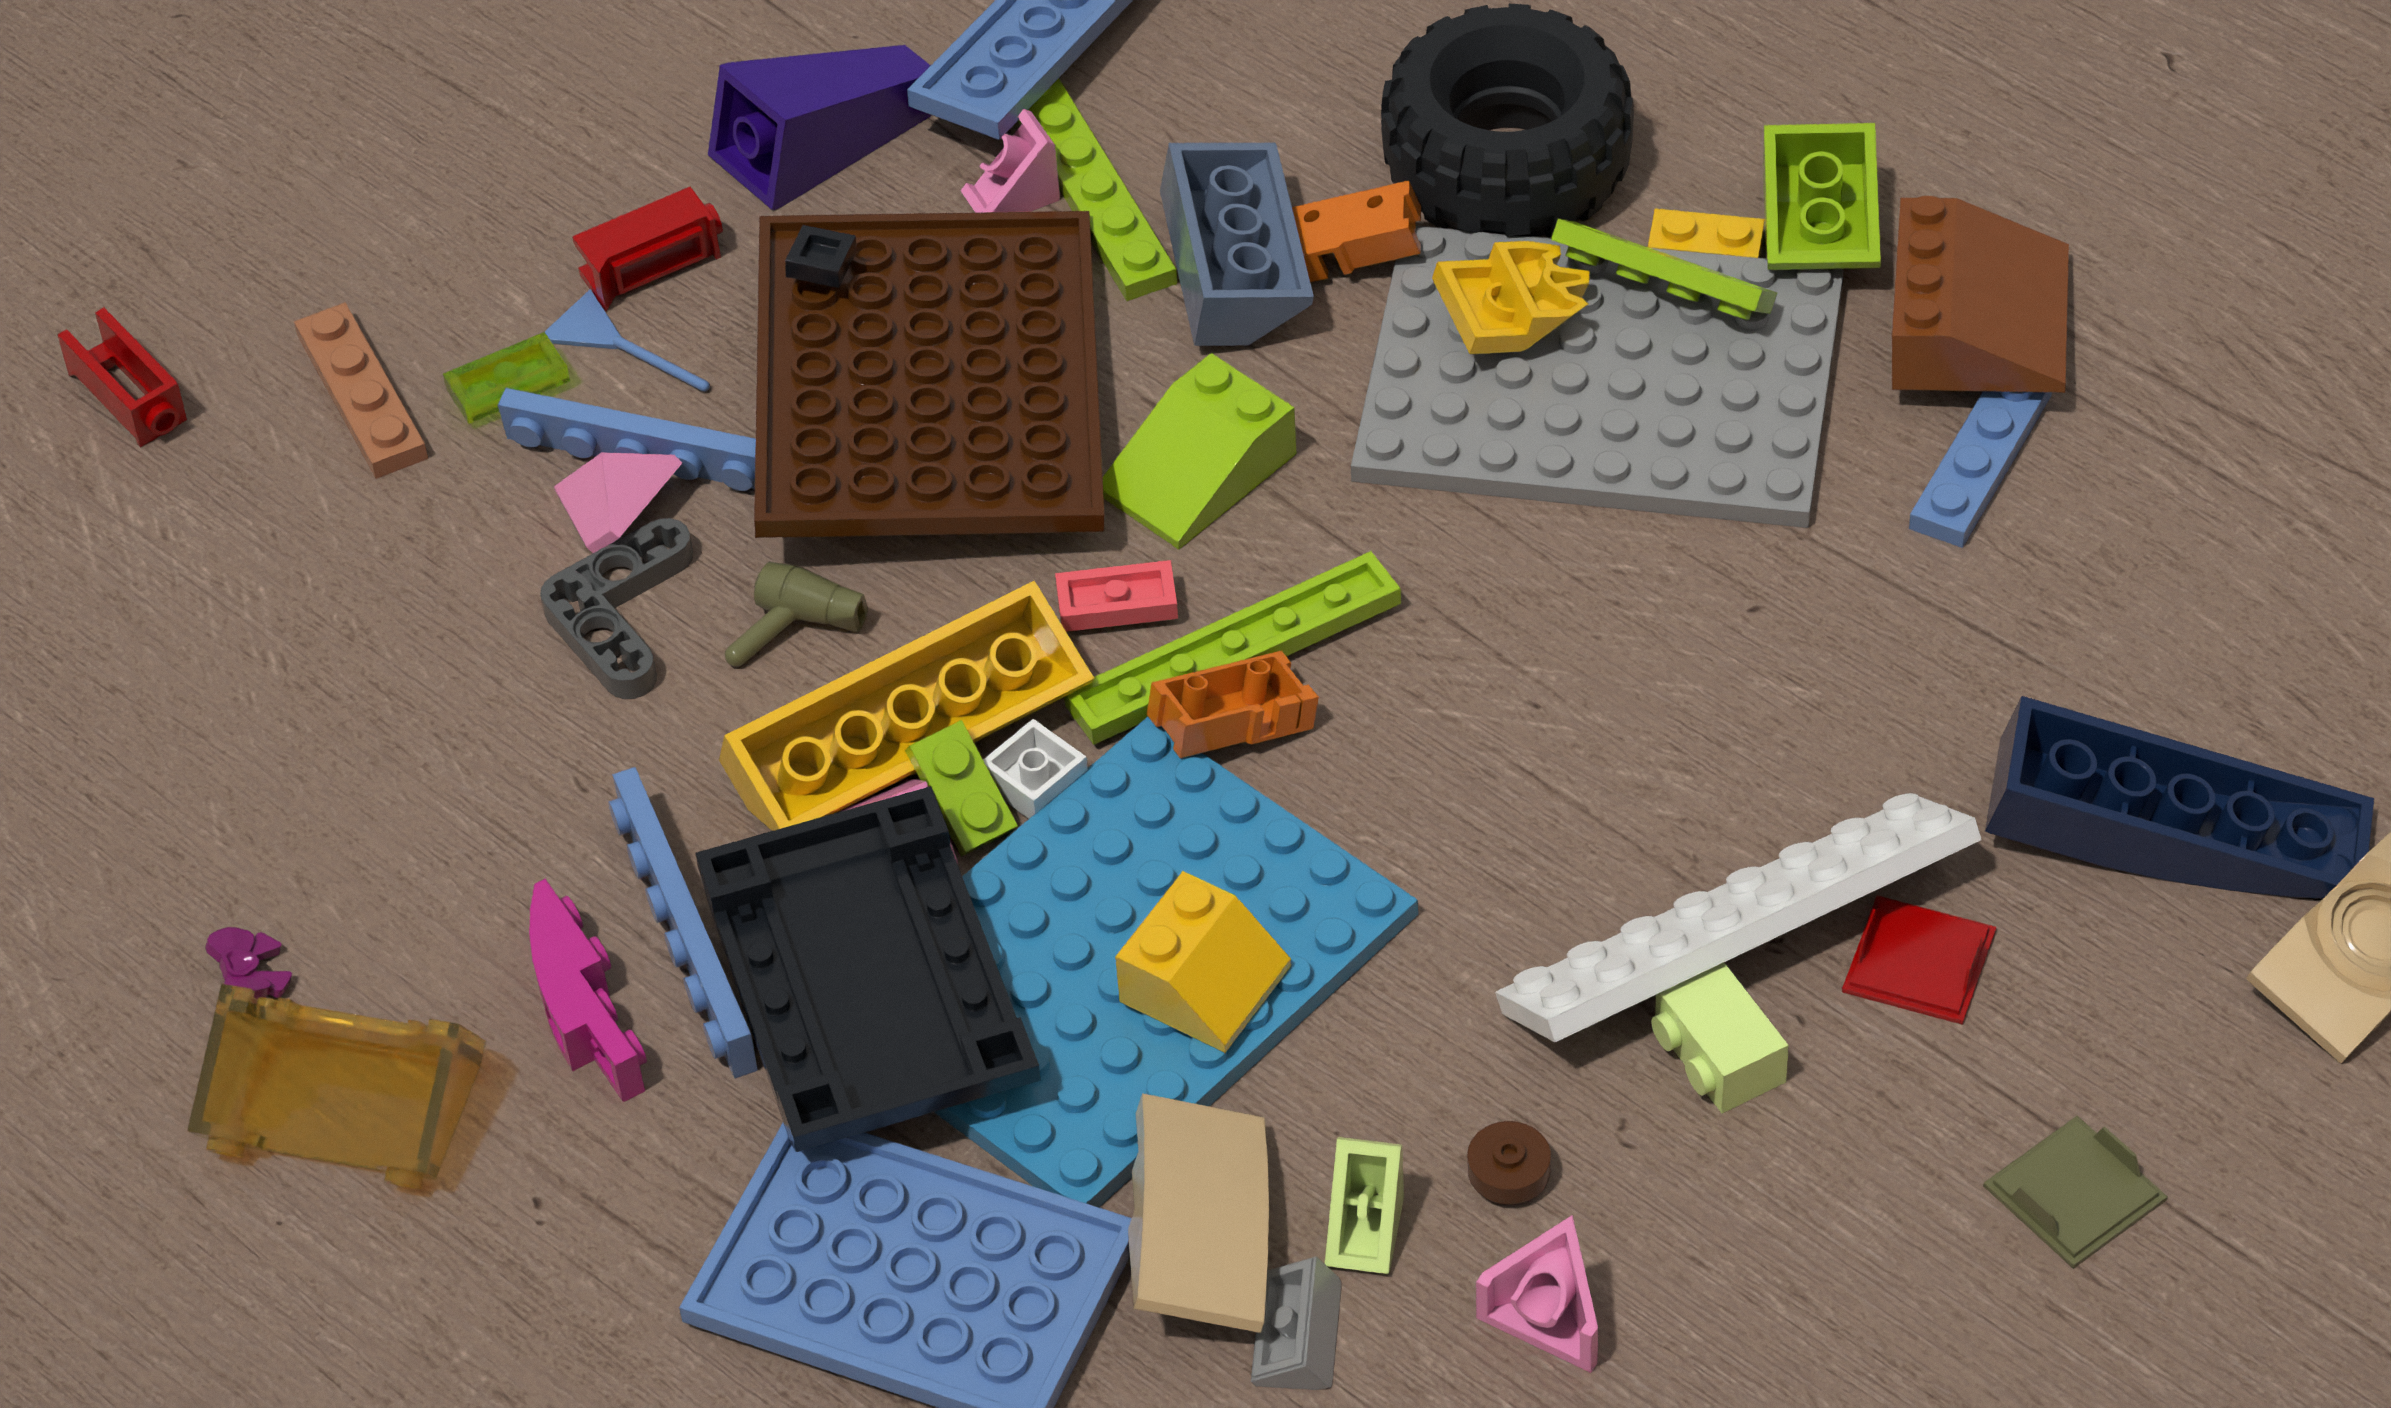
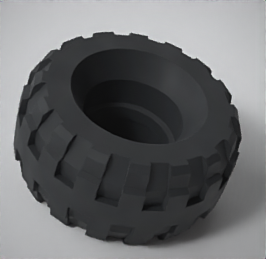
M1509 3L1508 7L1488 8V5L1466 9L1463 15L1452 19L1446 16L1427 26L1426 35L1422 37L1417 36L1407 44L1400 57L1393 64L1392 80H1387L1384 84L1381 104V132L1385 164L1390 166L1391 181L1395 184L1409 180L1421 205L1424 219L1439 228L1447 229L1450 227L1455 230H1466L1475 233L1505 234V236L1534 237L1546 234L1547 238L1552 237L1558 219L1568 221L1581 219L1585 221L1599 211L1603 206V202L1613 194L1618 181L1623 180L1630 162L1634 110L1630 80L1624 66L1619 64L1615 52L1605 45L1604 38L1592 28L1586 25L1579 27L1573 24L1571 16L1551 9L1548 12L1531 9V5ZM1496 128L1525 129L1522 131L1512 132L1490 131L1491 129Z

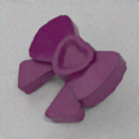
M227 927L211 933L207 939L205 950L220 963L219 967L225 980L221 993L222 998L234 1003L257 1002L266 998L268 994L280 998L291 982L292 972L257 971L259 960L279 955L282 946L281 942L265 933L260 932L254 936L250 931L236 927Z

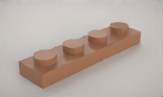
M346 302L294 321L297 336L374 477L377 479L427 460L428 455L424 441Z

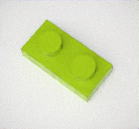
M962 720L910 745L905 750L920 780L926 781L928 787H932L949 835L961 857L1014 831L1018 827Z

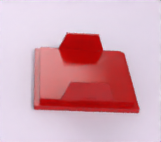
M1877 895L1843 984L1842 992L1963 1025L1992 944L1996 927Z

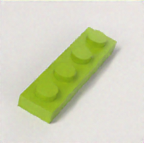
M1558 219L1551 238L1555 242L1568 246L1565 256L1593 266H1597L1600 257L1618 263L1616 274L1644 284L1648 283L1650 275L1669 281L1666 292L1695 302L1699 301L1701 293L1720 299L1717 310L1746 320L1750 319L1752 311L1771 314L1777 292L1574 221Z

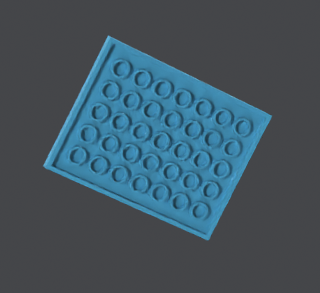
M1149 717L1144 719L1094 762L1083 775L1029 818L962 876L1017 1018L1021 1017L1037 1058L1041 1081L934 1112L1033 1187L1096 1207L1103 1205L1132 1178V1169L1138 1154L1135 1113L1142 1093L1204 1106L1212 1105L1418 915V900L1203 753L1179 758L1173 750V740L1162 726L1156 727ZM1182 871L1235 895L1291 958L1290 969L1226 1053L1119 1001L1115 956Z

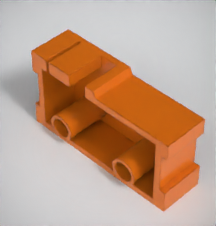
M1409 180L1292 207L1310 282L1328 279V269L1321 256L1324 254L1334 253L1344 275L1352 273L1355 268L1421 254V244L1416 235V221H1421V205Z
M1281 650L1152 682L1147 716L1156 727H1163L1174 742L1173 750L1179 758H1184L1243 742L1252 745L1311 730L1314 727L1319 696L1309 684L1303 686L1291 671L1290 660Z

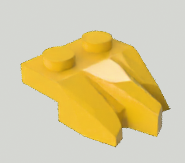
M1532 241L1494 242L1489 259L1438 261L1432 280L1469 354H1490L1524 351L1587 306L1588 303L1582 297L1589 285L1590 271L1559 267L1557 263L1561 256L1560 245Z

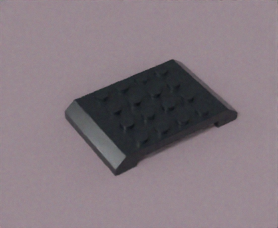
M931 786L695 853L712 917L789 1141L795 1152L1041 1081L1037 1058L1021 1017L1017 1018L951 849L949 831Z

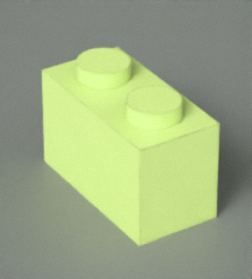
M1724 962L1656 994L1655 1016L1652 1017L1651 1024L1658 1042L1666 1051L1674 1050L1685 1065L1687 1077L1694 1090L1701 1096L1707 1094L1721 1113L1727 1112L1786 1083L1789 1045Z

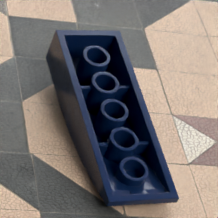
M2021 696L2000 738L1985 832L2100 866L2167 881L2239 892L2287 897L2324 898L2369 852L2374 798Z

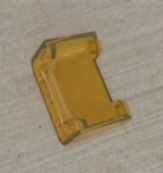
M221 984L187 1129L188 1132L208 1140L206 1151L243 1158L245 1148L376 1170L386 1172L384 1182L413 1189H421L423 1179H437L479 1074L487 1043L484 1039L457 1023L429 1019L427 1026L421 1021L408 1020V1023L302 1006L290 999L279 997L278 1000L258 997L257 1000L254 998L255 991L250 988Z

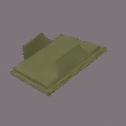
M2078 1116L2071 1119L1983 1184V1187L2073 1269L2159 1207L2168 1198L2167 1195L2140 1172L2137 1156L2105 1126L2096 1133Z

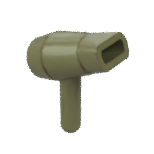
M769 561L759 572L754 585V601L756 606L769 612L726 649L725 659L731 666H742L794 620L831 624L832 626L859 632L868 613L865 595L852 589L841 587V585L802 567Z

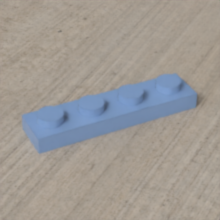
M1983 391L1910 513L1909 529L1963 548L2051 398L2052 392Z

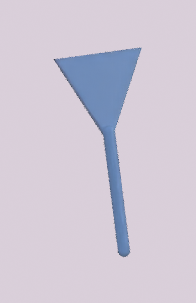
M591 289L537 338L538 343L623 350L703 392L708 391L710 388V384L706 380L622 338Z

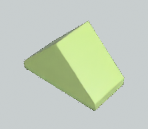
M1344 1137L1337 1138L1325 1255L1326 1266L1389 1274L1404 1199L1403 1146L1401 1144Z

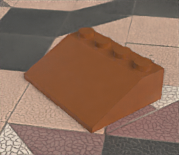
M1935 196L1900 198L1892 327V390L2065 393L2069 244L1958 198H1938Z

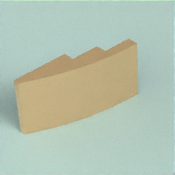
M1142 1093L1135 1113L1138 1139V1154L1132 1169L1135 1210L1128 1228L1134 1309L1261 1333L1265 1316L1269 1231L1268 1155L1264 1117Z

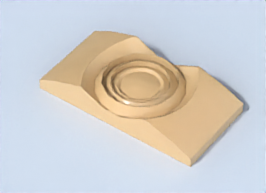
M2391 832L2374 846L2333 890L2306 913L2245 978L2340 1064L2391 1014Z

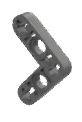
M671 518L652 521L554 574L541 587L540 597L548 623L607 691L615 697L621 699L642 697L650 692L657 682L654 657L650 648L615 608L682 572L690 565L693 559V548L687 526L681 521ZM623 566L632 570L626 578L617 581L607 580L602 577L607 570L614 567ZM564 598L571 602L578 601L580 612L575 615L572 605ZM595 628H607L613 631L612 636L602 642H589L584 639L585 634ZM621 655L623 663L633 672L630 673L625 668L619 670L617 657Z

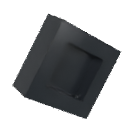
M803 225L785 259L786 277L839 288L856 254V236Z

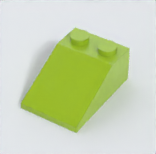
M1875 123L1764 125L1763 190L1767 269L1880 268Z
M1210 353L1169 387L1104 474L1103 497L1179 550L1297 454L1295 408L1213 353Z

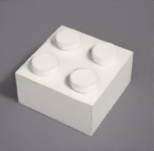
M1034 719L983 759L1004 801L1028 819L1088 770L1087 757Z

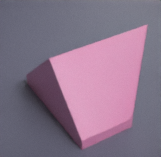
M1023 109L1018 115L1022 124L1013 136L1004 134L1001 137L1004 147L990 165L981 163L979 167L985 170V172L976 184L966 183L961 189L962 194L975 213L1031 212L1060 200L1055 144L1031 111Z
M601 452L556 484L554 489L585 546L592 553H595L621 537L683 462L675 455Z
M1571 1215L1482 1272L1476 1281V1318L1591 1373L1597 1365L1598 1325L1573 1215Z

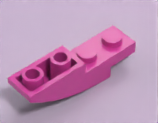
M545 878L534 884L530 906L529 936L532 961L548 1024L558 1048L572 1072L595 1060L622 1102H625L645 1092L640 1066L647 1063L646 1055L633 1031L627 1030L622 1033L615 1023L618 1021V1016L609 998L610 995L604 973L611 969V963L602 943L596 936L589 939L586 938L581 931L583 923L573 901L567 895L559 899Z

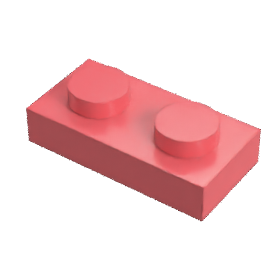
M1171 560L1055 573L1060 620L1066 632L1178 619Z

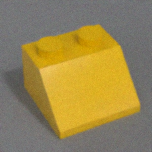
M1184 871L1181 872L1115 956L1119 1001L1224 1053L1227 1052L1291 967V958L1235 895Z

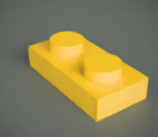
M1655 208L1648 247L1760 258L1765 219Z

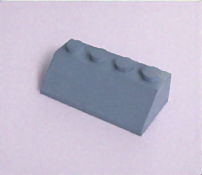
M1169 143L1160 195L1194 346L1250 345L1311 306L1314 298L1276 143Z

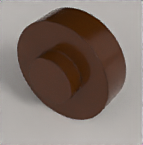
M1502 1121L1486 1126L1473 1137L1469 1144L1467 1152L1468 1177L1474 1189L1490 1201L1501 1204L1526 1202L1540 1194L1549 1181L1551 1174V1151L1549 1144L1538 1130L1521 1122Z

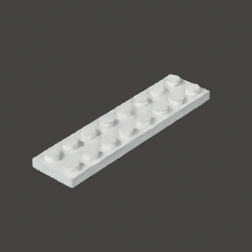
M1909 793L1895 796L1883 804V810L1866 818H1851L1839 822L1831 828L1832 834L1813 843L1802 842L1788 846L1779 853V859L1762 867H1747L1737 870L1726 878V884L1709 892L1698 891L1686 894L1674 902V908L1655 917L1644 916L1633 919L1621 927V933L1602 942L1591 941L1577 945L1568 951V958L1549 967H1533L1520 972L1514 977L1513 984L1495 992L1503 1015L1549 1040L1557 1042L1981 841L1976 820L1972 816L1924 799L1916 794Z

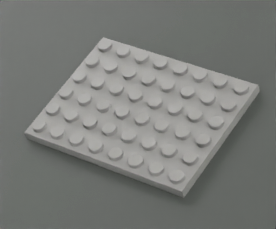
M1416 226V235L1421 244V254L1395 260L1351 462V482L1803 528L1809 527L1844 269L1768 270L1767 259L1652 248L1777 292L1771 314L1752 311L1750 319L1746 320L1717 310L1720 299L1701 293L1699 301L1695 302L1666 292L1669 281L1650 275L1648 283L1644 284L1616 274L1618 263L1604 258H1599L1597 266L1565 256L1568 246L1555 242L1551 238L1519 235L1505 236V234L1475 233L1466 230ZM1532 241L1560 245L1561 256L1557 263L1559 267L1590 271L1589 285L1582 297L1588 303L1587 306L1524 351L1490 354H1469L1432 280L1438 261L1489 259L1494 242Z

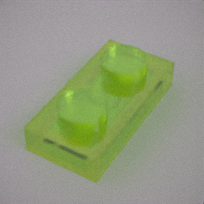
M545 332L443 373L446 390L468 424L499 412L498 403L505 388L542 394L570 382L568 367Z

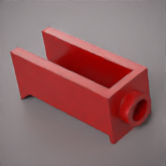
M690 186L572 236L575 247L587 262V264L578 267L579 274L607 312L615 296L711 255L716 260L721 258L717 235L723 232V227L714 206L711 203L703 204Z
M104 307L95 312L103 341L101 344L87 351L67 329L57 334L68 375H75L134 436L137 445L141 448L159 436L169 433L176 426L187 420L179 385ZM117 365L144 393V396L135 401L107 370Z

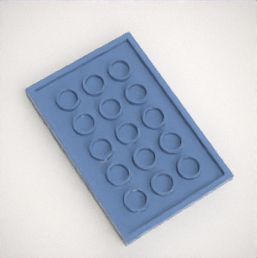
M782 1123L682 1301L679 1310L682 1322L938 1408H1054L1130 1257L1128 1228L1132 1218L865 1132L795 1152L789 1141L784 1123Z

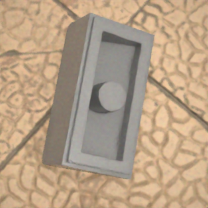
M1317 1256L1267 1270L1264 1324L1261 1333L1256 1332L1251 1382L1256 1387L1321 1390L1331 1388L1341 1281Z

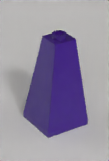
M906 45L721 64L717 81L708 156L771 210L781 208L931 117V114L909 107L907 89L931 65Z

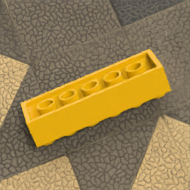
M1034 580L724 735L719 761L747 809L769 829L774 831L837 813L916 773L905 750L910 745L960 720L963 721L975 743L1093 683L1094 676Z

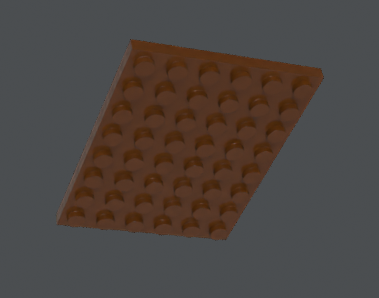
M1089 211L759 216L755 538L1104 532V497ZM803 225L856 236V254L839 288L786 277L785 259Z

